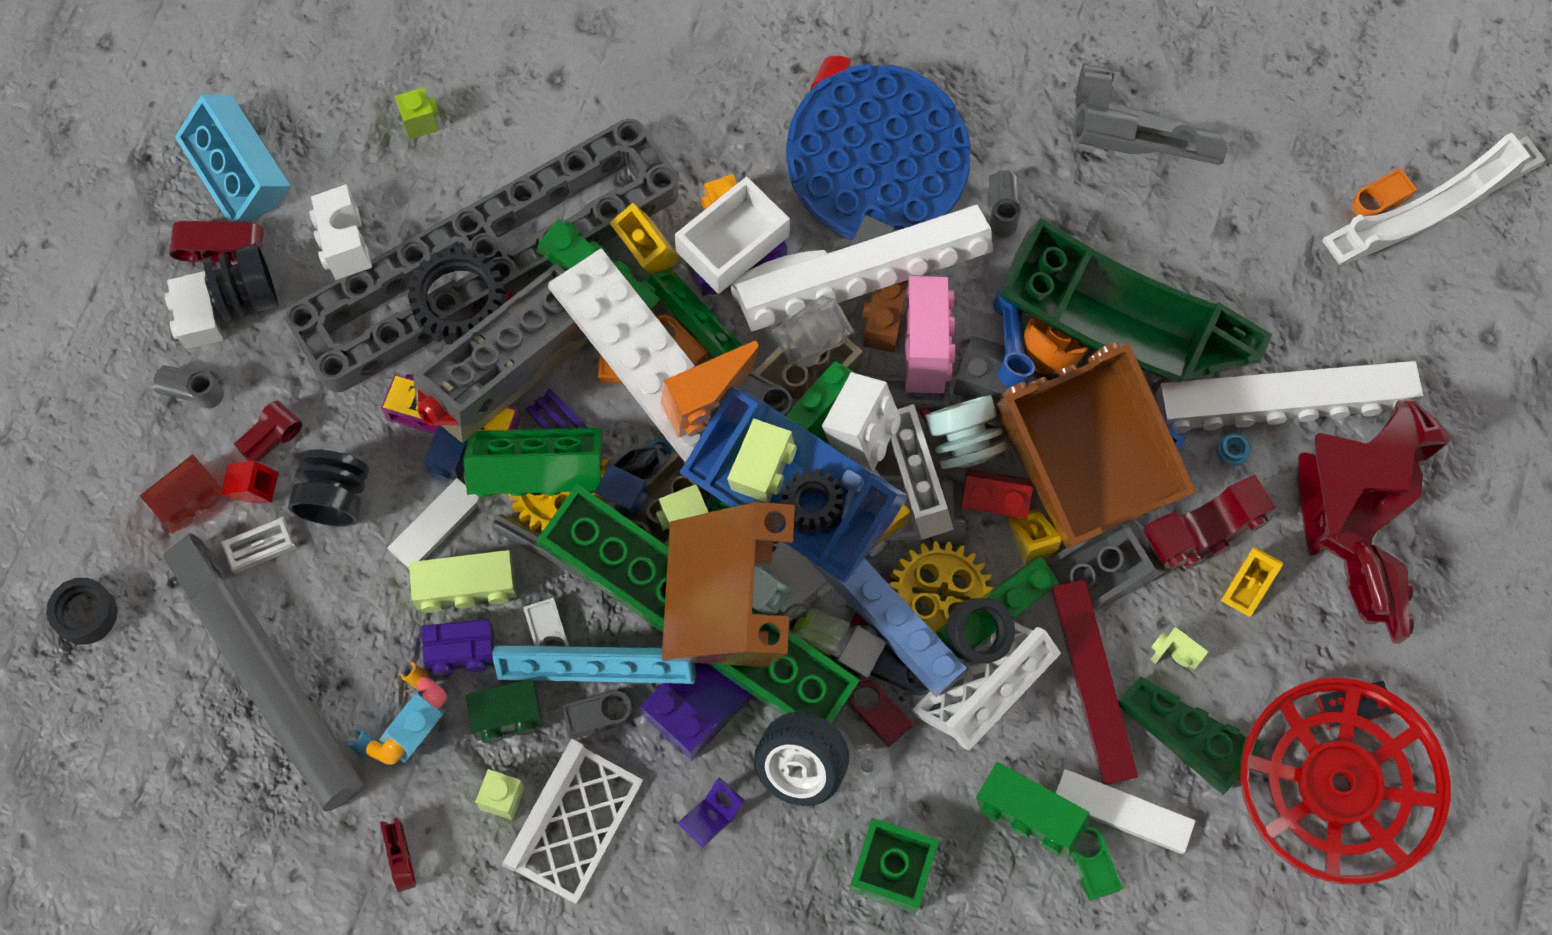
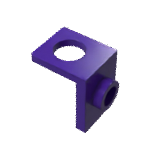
M719 777L706 798L685 815L678 825L701 847H704L732 822L745 800ZM718 792H723L730 798L731 807L722 803Z

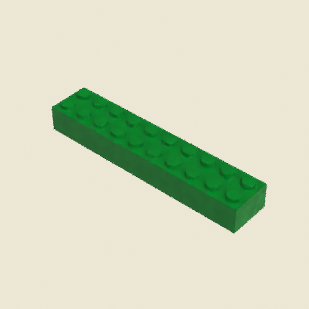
M576 484L537 538L536 545L663 633L668 546ZM752 607V614L765 615L763 612ZM768 623L762 625L759 631L768 632L767 645H774L778 642L780 632L775 625ZM788 631L787 655L766 667L709 664L781 715L793 712H806L817 715L820 718L822 717L824 720L829 721L830 724L860 681L790 631Z

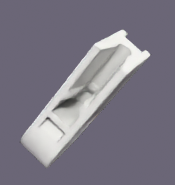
M554 597L523 607L535 646H544L550 640H558L566 647H570Z

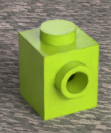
M424 87L395 96L409 140L438 131L434 116L440 115L435 98H428Z

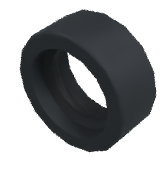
M73 578L63 582L53 591L47 602L46 615L49 625L57 634L66 641L82 645L99 641L111 631L117 620L118 608L114 597L98 581L90 578ZM83 593L96 595L101 603V612L97 619L90 626L80 630L68 627L63 619L64 610L68 602L75 596Z
M976 598L961 602L951 611L946 622V638L949 647L957 657L966 662L992 663L1000 660L1009 652L1014 642L1015 625L1012 615L1004 605L994 599ZM975 611L989 613L996 625V639L993 645L985 651H975L970 648L964 636V624L967 617Z

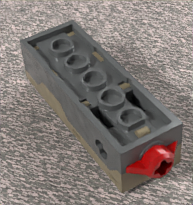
M557 264L553 265L413 374L416 404L418 406L417 411L426 424L434 427L441 425L460 442H465L590 341L548 288V283L566 272Z

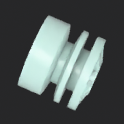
M991 395L958 403L925 415L931 436L947 435L948 441L935 448L936 453L952 452V455L939 460L941 469L966 468L992 459L998 453L1008 449L1005 441L993 443L989 441V439L1003 433L1001 428H985L984 423L997 416Z

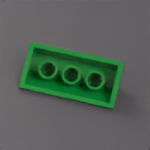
M602 428L477 431L468 439L464 454L467 495L476 494L478 497H490L494 494L524 496L528 493H543L553 496L561 492H571L576 484L592 494L602 479Z

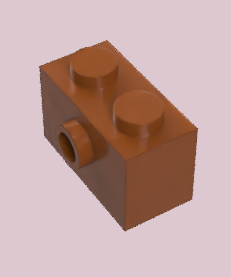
M908 280L873 291L872 300L865 299L862 318H867L863 347L895 352Z

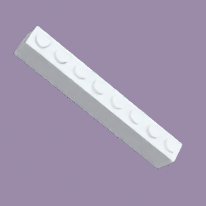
M974 205L737 283L735 285L740 305L752 332L909 280V276H921L993 252L991 228L978 205Z
M1416 361L1161 383L1155 395L1157 406L1167 427L1176 433H1184L1191 428L1203 427L1204 430H1216L1223 425L1234 424L1236 427L1244 428L1257 422L1277 425L1291 419H1299L1300 422H1310L1325 416H1331L1332 419H1342L1350 416V414L1362 413L1363 416H1375L1382 413V411H1393L1398 400L1409 399L1419 403L1424 397Z

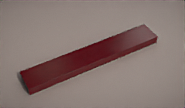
M1086 580L1053 586L1051 591L1102 784L1109 785L1138 778Z

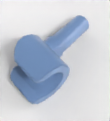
M851 470L845 472L840 482V486L849 490L846 494L841 519L845 517L856 495L859 494L864 486L863 478Z

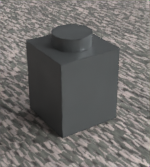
M856 625L847 630L832 661L859 680L869 677L886 642L878 637L879 633L873 628L866 625Z

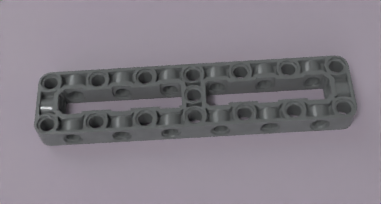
M630 118L621 120L372 259V268L335 280L295 302L288 308L285 319L295 339L325 387L333 392L346 391L434 340L432 335L428 336L419 327L411 308L400 314L397 311L364 330L365 334L345 345L336 343L330 334L409 289V282L413 280L412 274L414 270H421L420 263L424 259L430 262L431 254L436 252L438 256H442V250L449 248L451 253H455V247H462L465 253H467L468 248L475 250L477 255L483 251L491 250L493 252L486 255L488 261L491 260L495 264L500 275H509L503 279L506 294L509 291L516 294L554 265L536 251L538 243L553 224L530 236L531 239L511 251L509 249L505 250L498 239L499 237L627 166L636 179L635 181L619 190L616 187L586 204L585 209L566 220L560 219L563 223L569 221L581 231L580 236L587 242L595 241L601 245L618 235L610 225V222L632 203L636 204L649 217L673 204L679 195L677 173L638 120ZM627 138H635L634 141H625ZM576 167H582V168H583V169L580 170V171H573V170H572V169H574V168H576ZM661 183L669 184L664 188L657 187ZM522 197H530L527 201H519ZM608 213L616 214L612 218L603 217ZM469 227H476L474 231H465ZM416 257H421V258H422L419 262H416V263H411V262H410L413 258H416ZM470 273L456 282L452 280L427 294V307L436 318L442 321L461 322L473 318L483 310L488 302L489 289L487 283L479 275ZM367 288L365 292L355 294L358 289ZM446 305L454 306L449 311H441ZM311 319L308 324L299 326L303 320ZM389 337H398V339L395 342L386 343V340ZM342 368L340 373L329 375L333 369Z

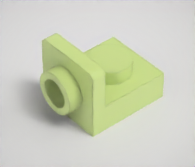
M1175 627L1169 635L1162 632L1151 648L1156 652L1151 661L1156 664L1165 651L1168 650L1172 653L1171 656L1177 663L1184 667L1190 666L1195 670L1209 651Z

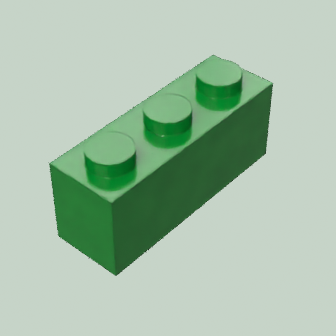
M996 762L976 796L978 806L981 808L980 812L993 821H998L999 818L1011 824L1010 828L1016 834L1027 839L1031 835L1042 842L1041 846L1045 850L1057 856L1063 853L1070 857L1090 822L1089 811L999 762Z

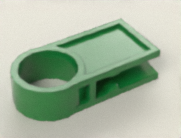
M1087 826L1083 833L1091 834L1097 839L1099 852L1094 857L1087 858L1080 855L1074 848L1071 856L1090 902L1119 892L1123 888L1103 835L1096 828Z

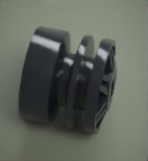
M257 243L237 248V264L232 265L225 253L219 254L221 269L218 268L213 257L203 259L206 288L214 307L217 308L224 322L234 320L233 305L239 317H246L245 302L249 300L258 313L279 306L267 263Z
M322 449L303 451L298 462L300 467L295 475L301 483L295 484L292 488L288 504L289 511L299 518L322 525L335 527L355 525L358 522L362 504L361 498L356 494L362 493L365 489L366 484L364 480L368 477L369 473L367 464L360 459L336 451Z

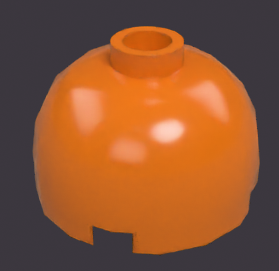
M1034 316L1031 317L1023 333L1025 355L1033 361L1035 371L1041 374H1058L1059 370L1075 363L1077 365L1088 350V347H1084V344L1052 328Z

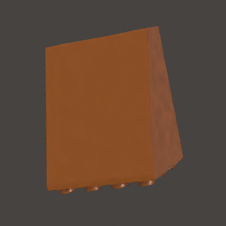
M1117 341L1098 349L1099 351L1095 352L1093 356L1087 358L1089 361L1087 365L1081 368H1077L1076 363L1058 371L1060 377L1048 381L1045 376L1029 383L1028 387L1025 381L1006 389L1007 391L998 397L999 402L995 405L997 417L1066 548L1102 534L1106 530L1196 492L1129 343L1120 347Z
M752 502L670 521L661 661L766 667L787 655L789 616L752 614L754 564L772 563L773 542H793L795 505ZM784 523H786L784 530L779 533H776L779 530V528ZM769 623L779 629L780 638L776 644L767 645L768 632L759 631L762 625Z

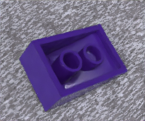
M694 663L696 670L694 684L662 683L640 706L642 716L691 761L753 696L707 663Z

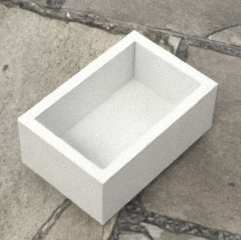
M746 176L675 234L676 252L720 294L789 237L790 218Z

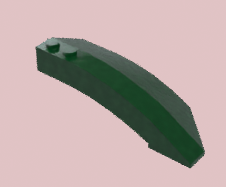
M1041 217L1024 236L999 294L1002 298L1052 328L1097 351L1116 341L1119 347L1129 343L1141 370L1176 382L1258 363L1261 361L1273 335L1220 302L1214 304L1184 293L1110 259Z

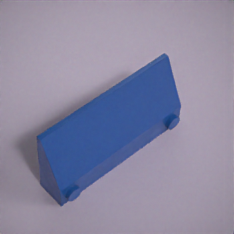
M731 386L679 473L730 507L752 502L766 503L731 490L727 479L754 418L791 431L794 445L797 446L793 461L790 465L785 464L781 473L784 476L782 487L777 495H772L769 503L782 504L781 493L782 489H786V481L788 479L793 481V474L796 472L803 476V469L809 468L810 474H815V468L821 469L822 475L829 472L832 474V480L837 479L839 483L847 470L860 475L864 480V486L859 494L856 495L845 517L841 520L837 519V526L834 529L828 526L827 533L822 534L821 530H816V536H810V531L806 530L803 535L798 532V527H795L793 542H784L843 583H846L891 525L908 495L748 391ZM840 486V488H842L843 498L845 502L846 494L849 490ZM808 492L801 497L799 505L804 511L814 513L823 509L826 499L819 492ZM784 523L776 533L783 531L786 523Z

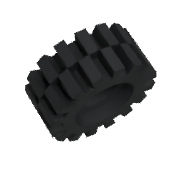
M809 468L803 469V476L796 472L793 474V481L789 479L786 481V489H782L781 503L795 505L794 529L798 527L799 533L804 535L805 531L808 530L810 531V536H816V530H821V533L825 534L828 532V526L834 529L837 526V519L841 520L844 506L842 488H840V483L837 479L832 480V474L829 472L822 475L821 469L815 468V474H810ZM808 492H819L825 497L826 504L820 511L809 513L800 507V499Z

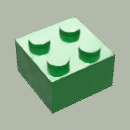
M872 818L849 892L916 914L939 840Z

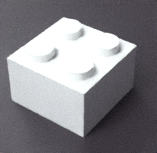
M850 373L822 427L832 447L873 472L878 461L884 458L890 438L899 430L901 417L887 382Z

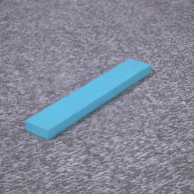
M495 645L492 651L498 680L533 679V681L694 684L696 679L695 664L693 662L661 661L662 648Z

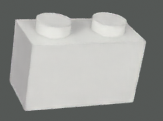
M205 271L167 280L169 292L165 293V301L168 310L173 311L174 320L170 321L171 332L174 339H179L185 349L223 341L219 313L217 308L214 307L206 288Z

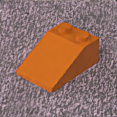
M756 340L664 380L661 406L678 438L686 434L692 437L703 432L731 386L738 388L751 373L759 347Z

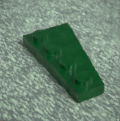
M1141 676L1118 701L1119 706L1222 795L1240 777L1241 756L1247 738L1239 733L1240 729L1228 723L1224 725L1208 716V712L1199 707L1194 709L1180 701V697ZM1257 739L1252 755L1257 756L1267 744Z

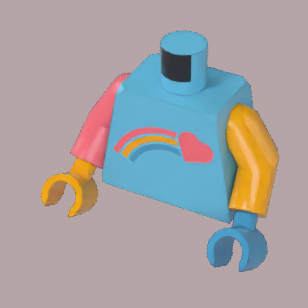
M414 662L410 663L413 666L411 673L408 676L401 674V679L419 691L414 694L383 733L379 741L373 740L363 729L356 730L359 738L354 742L347 741V744L359 756L368 755L388 765L396 764L399 760L405 763L446 712L441 708L447 699L445 691L428 677L427 671Z

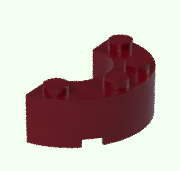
M1254 474L1228 486L1214 499L1189 513L1178 516L1176 511L1148 523L1144 529V534L1165 568L1175 569L1185 565L1187 569H1190L1204 560L1203 556L1210 552L1213 557L1225 552L1230 548V541L1249 529L1256 531L1269 522L1267 516L1277 507Z

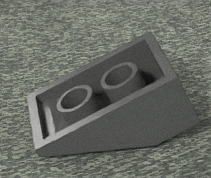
M1134 519L1106 530L1102 534L1077 545L1065 548L1045 561L1059 582L1058 585L1086 580L1094 612L1132 593L1166 572Z

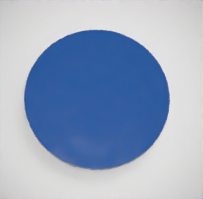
M862 64L846 68L844 71L831 77L828 76L805 96L790 124L786 142V164L791 185L798 199L810 215L828 230L853 241L865 215L893 227V232L949 214L961 197L968 180L971 145L966 125L957 112L955 104L935 83L919 73L903 67Z

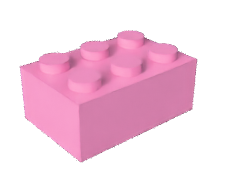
M909 276L905 308V392L944 393L946 381H952V364L955 362V344H952L955 318L951 317V309L954 308V290H948V277Z

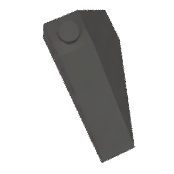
M971 336L956 378L953 394L970 399L991 395L992 399L999 401L998 397L1009 388L998 378V369L1005 358V346ZM1010 367L1014 372L1023 374L1018 369ZM1034 371L1028 384L1045 376L1048 381L1053 379L1046 374Z

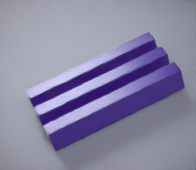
M550 388L545 392L546 395L535 400L536 403L531 406L530 404L525 408L526 412L542 429L554 428L538 413L540 409H543L561 429L570 428L548 405L550 401L576 428H588Z

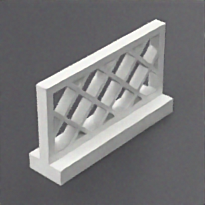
M1014 622V642L1006 655L992 663L974 664L960 659L967 669L940 695L935 697L930 691L911 711L917 718L954 737L961 747L970 751L1053 663L1061 652L1046 630L1036 627L1033 631ZM996 632L976 646L974 650L985 651L989 649L996 639ZM986 671L984 678L973 681V675ZM964 678V684L951 688L957 680ZM963 695L961 702L950 705V699ZM941 702V708L927 712L934 704Z
M571 739L504 859L502 866L577 904L643 779L584 748L583 744ZM584 758L598 764L601 778L582 783L579 767ZM604 768L614 774L606 776ZM576 775L578 785L569 787ZM621 777L633 784L627 796L613 800L608 780ZM603 782L608 801L589 807L584 787ZM580 789L585 808L566 814L562 802L565 793ZM623 802L617 813L614 804ZM559 806L561 815L552 818L557 807ZM610 806L614 819L611 826L596 830L591 811ZM586 813L592 832L572 837L567 818ZM563 820L568 839L549 845L545 833L547 825ZM607 832L600 844L598 835ZM542 836L544 846L535 849ZM593 836L597 852L593 858L579 862L574 842ZM570 844L575 863L555 869L550 849ZM546 851L551 868L550 871L536 874L525 868L532 854ZM590 863L583 876L581 866ZM576 867L580 883L573 894L560 886L557 873ZM553 875L555 884L543 877Z

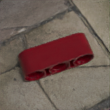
M178 221L172 225L169 256L184 262H203L204 258L213 257L215 262H219V254L225 253L230 262L237 263V248L257 243L262 251L264 228L252 222Z

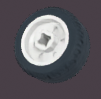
M806 712L784 714L772 721L762 735L754 754L755 771L763 786L776 798L796 806H815L829 800L839 789L849 766L848 746L840 731H837V728L830 724L829 721L824 720V718Z

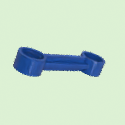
M1001 285L993 301L995 311L1003 316L1005 358L998 369V378L1005 386L1010 388L1024 381L1027 385L1035 371V365L1025 355L1022 326V313L1024 310L999 296L1003 286ZM1010 367L1018 369L1023 374L1014 372Z

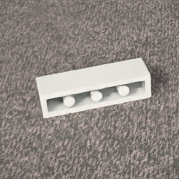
M913 404L897 409L901 417V423L897 433L893 434L890 439L921 539L954 530L915 406Z

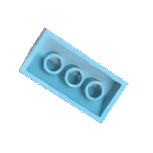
M201 94L175 138L227 221L250 222L277 207L290 188V184L233 96Z

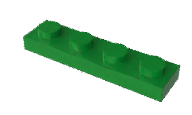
M672 269L651 274L647 282L656 289L657 293L655 295L660 298L659 300L671 310L676 319L683 323L695 336V339L714 358L743 346Z
M1036 556L981 598L994 599L1001 603L1009 611L1013 619L1048 593L1053 586H1057L1059 582L1043 557ZM985 611L971 613L964 624V636L967 644L972 649L996 632L994 619ZM945 624L936 631V634L951 650L946 638Z

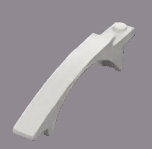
M1510 133L1462 172L1431 192L1402 207L1373 216L1360 214L1354 217L1349 225L1324 237L1322 241L1340 266L1399 243L1486 200L1490 193L1542 166L1545 158L1528 136L1518 140L1513 133Z

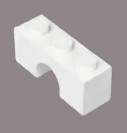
M347 184L311 196L313 210H310L309 214L314 227L318 228V230L314 231V236L319 248L323 250L318 252L323 268L325 270L330 269L336 280L372 268L367 245L358 227L362 226L358 207Z

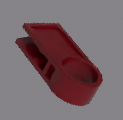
M871 680L858 682L850 694V706L889 748L912 728L913 722L877 683ZM864 687L872 688L879 696L878 704L874 708L867 710L857 706L854 702V693L858 689Z
M397 817L394 818V823L392 824L381 821L380 825L397 892L416 888V880L403 823Z

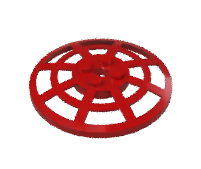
M1339 677L1316 679L1299 684L1282 693L1263 710L1253 723L1245 740L1241 756L1240 782L1243 800L1250 819L1262 839L1279 857L1292 867L1313 878L1333 884L1351 886L1374 884L1394 878L1412 868L1425 857L1441 835L1447 821L1451 802V779L1447 760L1439 740L1428 723L1412 706L1378 685L1357 679ZM1317 692H1346L1342 712L1319 713L1302 719L1292 701ZM1360 695L1387 706L1403 718L1410 727L1395 738H1392L1388 732L1364 717L1357 716ZM1281 710L1291 728L1277 743L1271 761L1253 756V748L1261 730L1270 718ZM1333 722L1344 724L1340 725L1337 741L1322 745L1318 744L1309 730L1311 727ZM1354 727L1370 733L1383 746L1370 754L1362 747L1352 743ZM1296 737L1309 754L1304 759L1300 768L1281 764L1286 749ZM1418 738L1424 745L1433 767L1436 793L1414 791L1412 771L1402 749ZM1391 757L1395 760L1400 772L1402 789L1384 786V778L1379 765ZM1250 770L1269 775L1270 794L1279 817L1266 826L1260 819L1252 799L1249 781ZM1341 774L1348 779L1349 790L1347 792L1338 791L1334 787L1332 782L1334 775ZM1279 778L1298 783L1303 801L1290 810L1287 809L1282 798ZM1382 800L1400 803L1395 819L1384 830L1371 814L1378 808ZM1412 805L1434 808L1433 817L1425 836L1417 847L1407 855L1393 838L1398 835L1406 824ZM1312 812L1319 819L1328 823L1326 841L1311 835L1297 822ZM1360 822L1373 838L1360 844L1341 845L1342 825H1352ZM1289 828L1293 834L1308 845L1326 852L1325 871L1315 869L1296 859L1283 849L1274 837ZM1381 847L1396 863L1387 869L1371 874L1340 875V855H1361Z

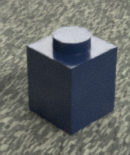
M437 427L424 459L427 470L433 478L443 482H448L449 479H461L464 471V454L468 439L462 443L445 428Z
M611 464L594 491V495L630 520H633L637 511L641 513L645 509L650 496L647 494L645 480Z

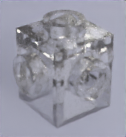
M859 745L853 748V752H849V766L843 778V784L850 783L851 793L859 792L860 797L879 795L882 789L892 788L894 779L889 747L874 749L873 745ZM862 769H868L871 772L867 773L864 772Z

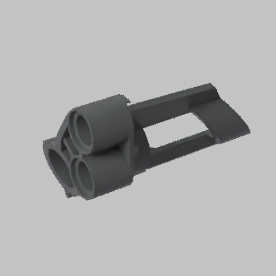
M1083 63L1074 105L1076 115L1073 124V138L1076 143L1127 154L1160 152L1216 165L1224 163L1227 145L1222 136L1217 132L1192 127L1186 123L1110 103L1114 89L1112 82L1115 73L1111 72L1109 68ZM1139 130L1195 142L1197 145L1196 151L1136 139V131Z

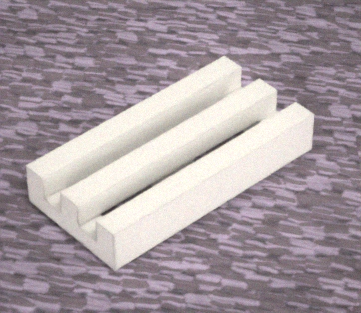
M284 517L221 542L231 571L234 574L297 549ZM281 529L282 533L277 534L265 540L257 541L255 543H252L248 547L232 552L233 548H236L240 545H243L245 543L268 535L277 530ZM280 542H283V543H281V544H279V545H276V546H274V547H271V548H269V549H266V548H268V547H270V546H273V545H275V544H278V543H280ZM253 553H256V554H254V555H252V556H249V557H247V558H244V559L239 560V561L236 562V560H238V559H241V558H243V557H246V556H248V555H251V554H253Z

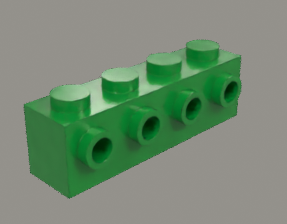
M557 219L538 243L536 250L552 264H557L565 271L601 248L607 253L595 241L589 243L580 236L581 231L569 221L563 223L559 219ZM618 260L615 263L613 262L648 308L652 310L660 299L655 295L657 293L656 289L644 280L639 282L630 275L632 271Z

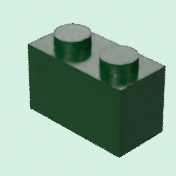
M533 679L465 694L472 734L476 741L482 740L483 743H493L502 740V735L515 732L518 736L528 735L536 732V727L544 726Z

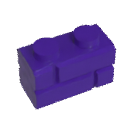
M490 619L422 625L423 663L427 671H433L434 675H450L453 673V669L467 668L468 672H482L487 670V665H494L492 657L494 629Z

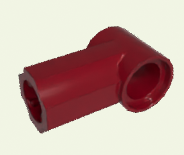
M279 400L273 401L261 411L258 418L259 421L234 443V446L248 461L255 460L259 462L280 442L287 443L300 432L302 422Z

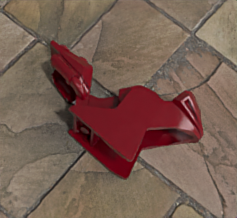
M1409 399L1396 402L1391 418L1369 443L1318 433L1315 436L1316 455L1306 452L1300 453L1297 465L1298 491L1308 554L1314 556L1320 552L1321 548H1324L1344 560L1347 577L1346 584L1360 619L1365 624L1385 623L1393 644H1400L1409 638L1413 632L1414 618L1412 614H1409V601H1411L1413 596V585L1411 581H1408L1407 566L1374 544L1372 545V539L1378 530L1393 521L1421 497L1423 473L1419 462L1427 461L1453 439L1434 416L1425 411L1416 401Z

